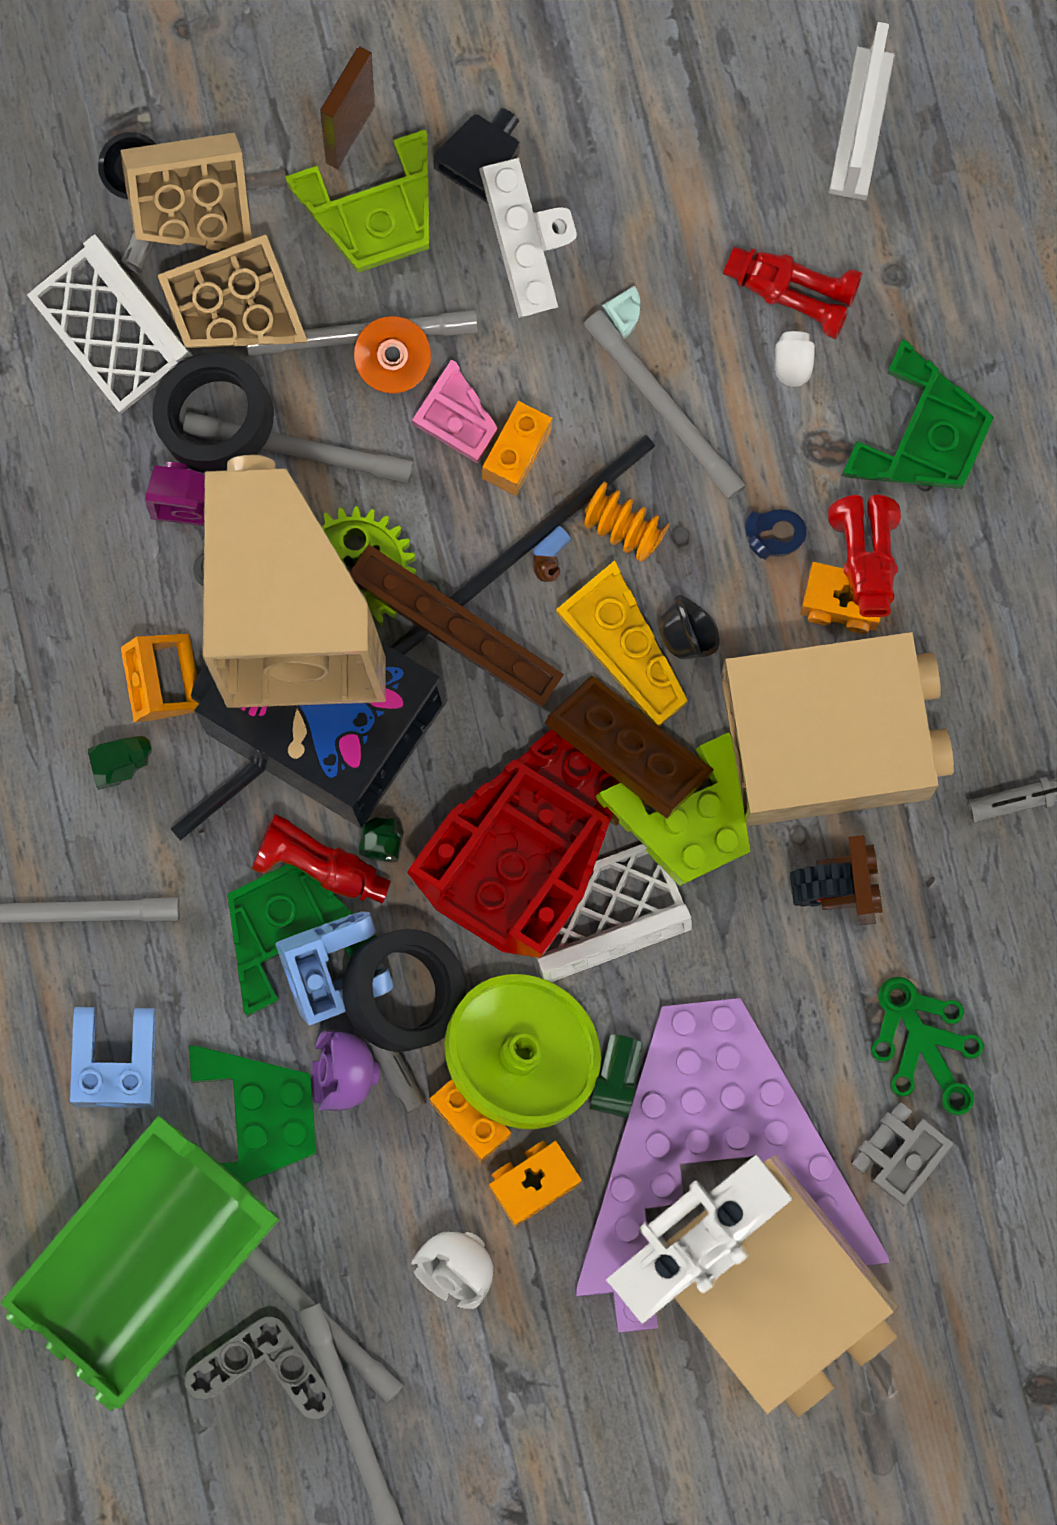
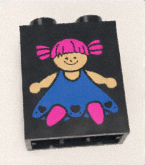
M381 642L386 657V702L227 708L207 665L199 674L191 692V699L199 703L194 711L207 735L361 829L448 700L440 676Z

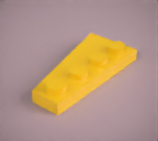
M615 560L556 609V614L644 714L658 727L663 725L687 704L688 700L667 659L663 656L649 625L645 622L631 590L628 589Z

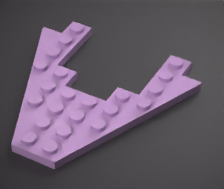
M741 998L662 1006L575 1291L576 1297L613 1293L618 1333L658 1329L656 1313L642 1324L606 1279L649 1244L639 1229L646 1222L645 1209L672 1206L683 1196L680 1165L752 1158L755 1155L764 1163L770 1157L778 1155L867 1266L889 1263V1256Z

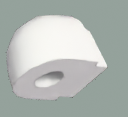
M798 331L785 332L776 344L775 374L779 381L786 386H801L812 375L815 345L810 342V334Z

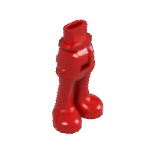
M734 246L723 274L738 280L737 286L748 288L764 298L766 303L771 305L777 303L811 317L821 324L823 333L826 336L837 339L846 321L848 307L852 306L857 294L863 272L849 269L838 278L827 276L793 261V257L787 254L780 256L766 252L757 253V250L751 248L750 252ZM793 282L809 288L842 305L828 304L790 289V283Z
M876 494L868 499L866 515L868 524L871 527L873 552L870 553L865 549L863 498L859 495L846 496L834 502L828 509V520L833 530L845 533L847 561L844 564L843 572L848 577L853 592V601L859 606L860 615L863 617H886L891 613L890 604L895 596L893 584L894 576L898 570L891 551V530H894L900 523V505L894 499L885 495Z
M276 813L268 825L251 870L264 874L277 862L290 864L320 882L324 889L349 898H356L360 894L359 900L363 902L368 897L383 903L391 884L390 880L376 875L377 869L371 864L368 865L357 855L348 853L341 847L334 849L323 845L294 825L290 820Z

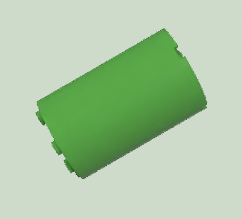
M159 1115L0 1302L9 1311L5 1318L22 1332L28 1328L29 1330L41 1333L48 1340L44 1346L61 1361L67 1357L78 1366L74 1373L87 1385L97 1390L94 1397L110 1411H113L115 1407L121 1409L280 1220L277 1214L272 1210L269 1211L266 1208L267 1204L196 1143L183 1137L184 1134Z

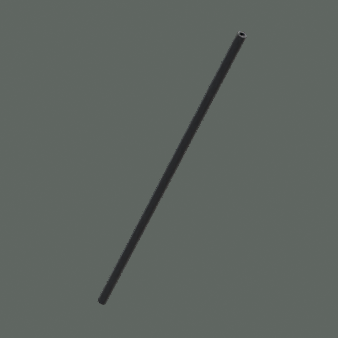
M646 435L449 598L463 607L538 545L554 529L562 525L585 506L603 482L608 483L607 486H609L655 447L652 440ZM414 626L390 647L405 655L429 634L418 626ZM250 762L174 825L171 831L181 841L262 774L265 769Z

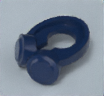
M772 510L764 514L752 511L745 525L746 536L749 537V547L760 559L764 560L770 556L782 557L795 552L803 544L806 537L804 521L799 515L788 510ZM781 521L790 523L795 530L794 537L788 542H780L775 538L763 540L760 537L761 532L772 530L773 526Z

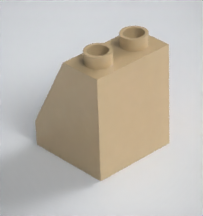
M244 455L230 459L227 462V471L205 472L203 658L227 708L386 702V657L368 604L287 469H276L275 462L264 456Z

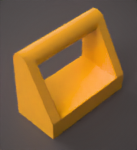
M190 634L137 636L120 647L134 722H146L195 713L194 710L199 703L191 699V692L198 676ZM177 647L186 702L163 704L154 650Z

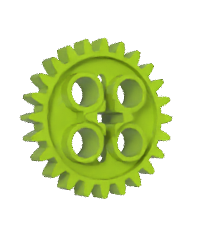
M355 506L352 516L349 517L346 516L342 507L339 508L338 519L335 520L328 513H324L325 525L321 528L345 567L348 564L354 567L365 548L371 545L372 547H379L381 553L414 575L417 574L415 568L406 566L415 561V553H404L410 546L409 538L397 540L401 534V527L396 526L390 530L387 529L389 525V517L387 515L379 522H376L374 509H371L366 518L360 517L358 506ZM350 536H361L366 541L363 548L353 551L344 545ZM358 587L368 604L372 619L380 627L383 626L382 614L387 613L393 618L397 617V612Z

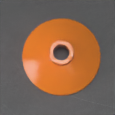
M386 316L374 320L362 330L355 344L354 361L359 375L369 386L384 393H401L415 387L424 378L430 366L431 349L425 333L417 324L403 317ZM391 346L398 348L400 351V356L395 361H390L385 356L386 349Z

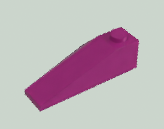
M166 462L165 466L155 465L145 497L151 520L204 526L205 475L189 470L187 465L178 462Z

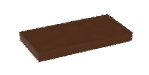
M360 46L356 48L320 109L325 160L328 165L336 169L341 165L375 107L372 53Z
M593 676L587 679L553 710L544 723L666 819L710 778L714 770Z

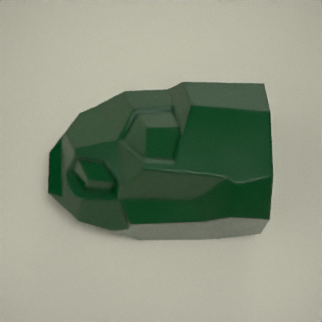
M136 736L102 743L89 748L88 755L97 789L118 786L123 781L132 779L137 770L148 765L149 756L152 753L150 741L145 736Z
M375 817L367 821L361 835L359 855L382 862H398L404 831L393 818Z

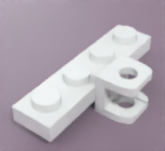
M519 158L479 168L518 317L557 308L558 304L544 252L567 245L576 239L577 233L571 211L567 208L558 207L533 213ZM552 224L556 226L557 233L553 231Z

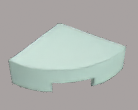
M635 286L602 305V310L621 333L623 340L635 329L640 316V296Z

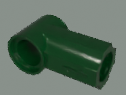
M610 1034L601 1075L596 1079L589 1109L624 1118L629 1117L636 1088L634 1079L642 1053V1041L622 1035Z

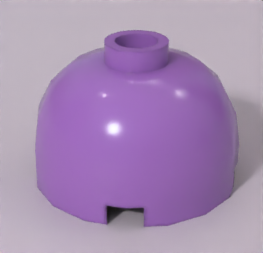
M323 1031L315 1046V1049H322L320 1061H312L311 1085L313 1100L315 1103H322L318 1107L319 1110L342 1111L351 1109L366 1099L372 1085H377L380 1075L379 1063L373 1061L370 1048L357 1036L342 1031Z

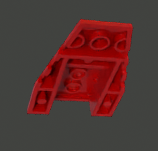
M551 729L532 744L525 754L505 766L503 771L489 783H484L478 788L472 797L452 809L410 866L407 873L435 910L499 951L542 958L584 897L613 812L607 806L604 808L598 802L596 795L620 782Z

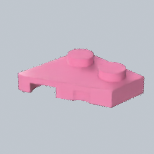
M453 360L449 362L412 419V425L477 464L498 433V427L489 413L484 410L479 397L473 388H470L460 372L458 364Z

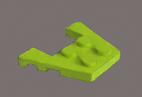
M426 129L393 140L396 154L405 177L330 201L318 166L285 176L287 187L357 273L430 249L428 137Z
M730 732L695 749L699 758L714 769L710 776L713 785L691 795L668 819L659 812L648 815L640 798L621 783L596 795L598 802L604 808L607 806L620 820L618 823L627 832L631 831L646 847L645 851L679 886L751 852Z

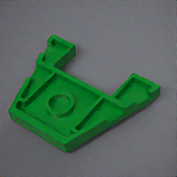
M902 339L887 374L923 389L921 398L895 456H890L857 441L842 476L854 479L963 489L994 417L958 385H953L945 378L932 362L926 361L908 341Z
M286 864L227 894L243 1010L246 1017L279 1002L261 967L263 963L279 956L275 942L354 914L333 892L324 889L320 882L290 864ZM373 935L366 940L345 947L350 959L360 946L377 936Z
M195 1045L189 1046L192 1083L233 1080L238 1161L220 1164L243 1184L246 1185L265 1175L272 1174L317 1155L310 1073Z

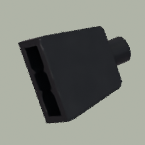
M504 108L499 110L491 123L477 114L472 115L434 154L433 169L488 203L479 168L518 158L520 142L510 134L519 123V119L512 112Z

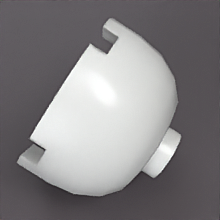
M441 1232L429 1239L412 1260V1265H418L414 1271L416 1277L428 1290L444 1301L448 1299V1294L460 1299L461 1301L457 1306L464 1309H474L481 1304L492 1284L494 1265L488 1251L484 1248L485 1244L482 1239L470 1232H465L464 1234L460 1232Z

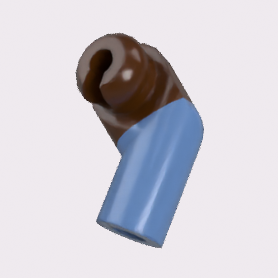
M560 526L554 529L533 550V571L540 581L552 582L559 577L560 568L558 567L557 553L571 541V537Z

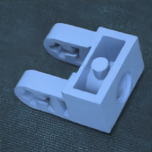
M369 912L354 913L275 942L299 1015L309 1026L346 1012L342 995L343 979L332 982L325 962L329 961L327 954L366 940L376 933ZM378 966L373 978L374 998L394 988L387 966Z
M74 1008L70 1103L74 1107L154 1108L155 1008L134 1009L132 1063H95L96 1008Z

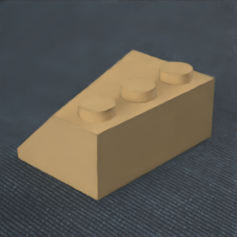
M235 133L121 150L125 186L136 239L180 246L183 243L203 245L206 249L220 251L221 248L228 249L252 240L243 157Z
M266 234L157 275L185 348L308 343Z

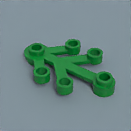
M892 977L886 980L878 992V1001L881 1008L885 1011L879 1037L870 1049L872 1058L879 1063H886L893 1058L895 1054L893 1039L900 1018L909 1032L898 1074L890 1082L891 1092L901 1098L907 1097L913 1092L915 1088L913 1076L919 1054L921 1053L943 1092L941 1105L945 1112L952 1116L966 1114L973 1107L974 1094L967 1085L956 1083L935 1045L959 1051L962 1057L972 1060L976 1059L983 1052V1041L976 1035L962 1036L924 1025L915 1011L938 1015L944 1024L955 1025L963 1018V1006L955 1000L944 1002L917 993L914 984L904 977ZM894 990L901 991L905 997L904 1002L901 1004L892 1002L890 998L891 992ZM954 1006L958 1010V1017L953 1020L948 1019L944 1014L945 1007ZM965 1041H975L978 1045L977 1053H967L964 1049ZM883 1043L889 1047L890 1054L888 1057L878 1056L876 1053V1046ZM899 1078L908 1080L909 1090L906 1092L898 1091L895 1086L896 1080ZM956 1093L962 1096L964 1101L962 1107L955 1108L950 1104L949 1098L952 1094Z

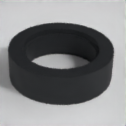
M218 352L195 355L175 366L160 383L154 397L152 409L156 432L172 456L178 462L187 465L189 469L201 473L227 471V462L230 459L244 455H257L266 444L274 421V408L271 396L254 369L238 357ZM218 381L229 382L243 389L248 400V411L244 423L232 437L217 444L201 445L193 443L182 436L179 427L180 410L187 397L194 390L207 383Z
M400 929L372 938L360 946L346 967L343 977L342 995L346 1013L354 1028L363 1038L381 1049L405 1052L430 1046L445 1037L452 1013L466 996V984L458 959L443 941L422 930ZM391 953H406L417 958L427 967L434 981L435 1003L432 1012L424 1023L414 1029L402 1028L388 1021L379 1011L374 1000V974L381 961Z

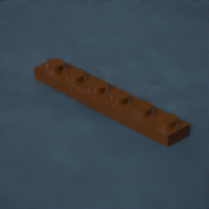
M371 545L365 548L349 573L356 586L539 708L545 705L564 675Z

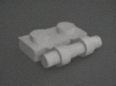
M899 1102L891 1114L886 1112L879 1121L881 1127L869 1141L864 1140L858 1148L860 1153L851 1165L858 1172L864 1174L872 1163L876 1164L882 1170L873 1180V1183L904 1207L954 1143L924 1119L912 1131L904 1124L912 1111ZM896 1135L904 1142L892 1158H889L882 1150L891 1138Z

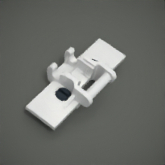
M757 1155L752 1157L709 1194L695 1180L689 1185L690 1191L650 1224L645 1222L639 1227L642 1234L649 1241V1244L606 1280L642 1324L694 1281L697 1283V1288L703 1294L714 1286L713 1281L735 1263L739 1265L748 1258V1253L741 1242L793 1200ZM702 1203L709 1214L680 1240L670 1246L661 1235Z

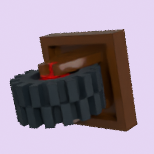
M865 835L849 837L851 856L818 860L815 867L808 866L804 867V869H796L790 872L793 904L795 906L806 907L811 905V907L821 905L822 910L857 907L861 926L876 924L875 913H883L879 884L871 883V875L878 874L874 845L866 844Z

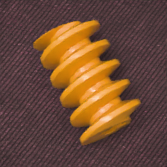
M603 482L585 510L584 526L590 529L599 523L597 535L604 537L611 532L610 543L613 545H617L625 539L623 551L629 554L638 547L636 559L640 562L644 561L657 549L670 523L661 530L658 529L660 516L655 515L648 521L644 520L647 508L643 506L635 513L631 512L634 500L629 498L620 505L618 501L621 492L616 490L609 497L606 496L608 483Z

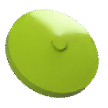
M507 974L480 983L455 1008L445 1033L446 1063L459 1092L481 1114L509 1127L540 1129L562 1122L585 1103L595 1087L597 1077H599L601 1049L590 1017L568 992L556 984L536 976Z

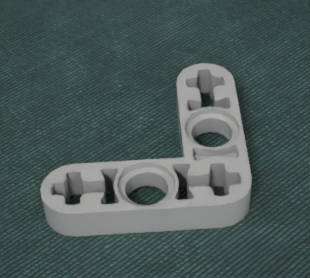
M275 1317L259 1319L192 1366L185 1376L187 1392L199 1400H208L266 1361L298 1410L306 1418L320 1420L325 1418L333 1408V1399L329 1388L285 1324ZM267 1324L270 1328L278 1326L281 1331L276 1335L279 1342L274 1346L269 1342L259 1346L258 1349L263 1352V1355L256 1359L253 1349L243 1339L251 1335L252 1341L255 1342L262 1337L263 1332L261 1328ZM241 1347L246 1350L248 1362L244 1368L232 1370L226 1365L225 1355L230 1348ZM288 1357L300 1358L304 1364V1372L296 1380L286 1379L282 1375L281 1365ZM217 1358L221 1369L230 1378L222 1382L221 1376L218 1375L210 1381L212 1389L206 1393L203 1389L195 1391L192 1386L197 1381L195 1374L201 1371L204 1375H207L216 1368L210 1362ZM311 1374L316 1379V1382L308 1384L315 1394L318 1395L323 1392L326 1396V1399L322 1402L324 1410L319 1413L314 1408L309 1411L306 1410L304 1405L309 1400L303 1390L298 1395H295L292 1391L293 1387L303 1384Z

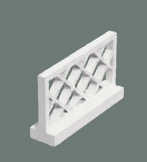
M877 23L871 49L857 47L829 194L865 201L867 199L894 60L893 53L884 52L889 28L887 23Z
M94 234L83 243L85 247L35 287L27 296L118 412L122 414L158 385L175 366L194 355L188 348H185L179 336L125 268L121 266L106 244ZM87 260L94 268L93 284H73L74 270ZM67 276L66 283H61L60 281ZM100 277L108 287L99 286ZM51 288L65 289L63 310L47 308L40 297ZM72 290L92 291L89 312L70 310ZM98 292L113 293L117 297L116 315L96 313ZM123 306L131 316L122 315ZM54 315L62 316L61 324L54 317ZM69 316L88 318L86 339L71 338L67 333ZM95 319L115 321L112 341L93 340ZM122 321L135 322L140 326L139 344L119 342ZM146 336L154 345H145ZM76 344L85 345L84 353ZM92 346L111 347L109 368L94 367L91 364ZM118 348L138 350L135 371L116 369ZM145 351L160 352L168 362L156 373L142 372ZM99 373L108 374L107 383ZM115 375L135 377L133 391L123 400H120L113 391ZM141 377L148 378L141 384Z
M643 844L596 861L592 872L593 875L589 880L584 897L575 909L568 928H562L559 934L564 935L559 947L545 952L542 958L535 957L542 979L554 982L692 930L691 916L688 908L683 903L675 881L658 864L652 877L632 869L638 857L648 854ZM629 861L627 867L621 865L622 863ZM611 868L623 873L615 891L596 883L601 871ZM660 873H662L665 882L657 880ZM629 876L649 884L641 902L621 894ZM654 886L669 892L674 902L673 905L663 909H657L646 903ZM592 890L612 897L604 915L584 907ZM617 900L637 908L632 920L621 923L609 918ZM643 911L649 913L647 915L641 916ZM581 914L600 921L595 934L585 937L573 932ZM606 924L612 926V928L604 930ZM569 938L576 940L572 943L567 944Z

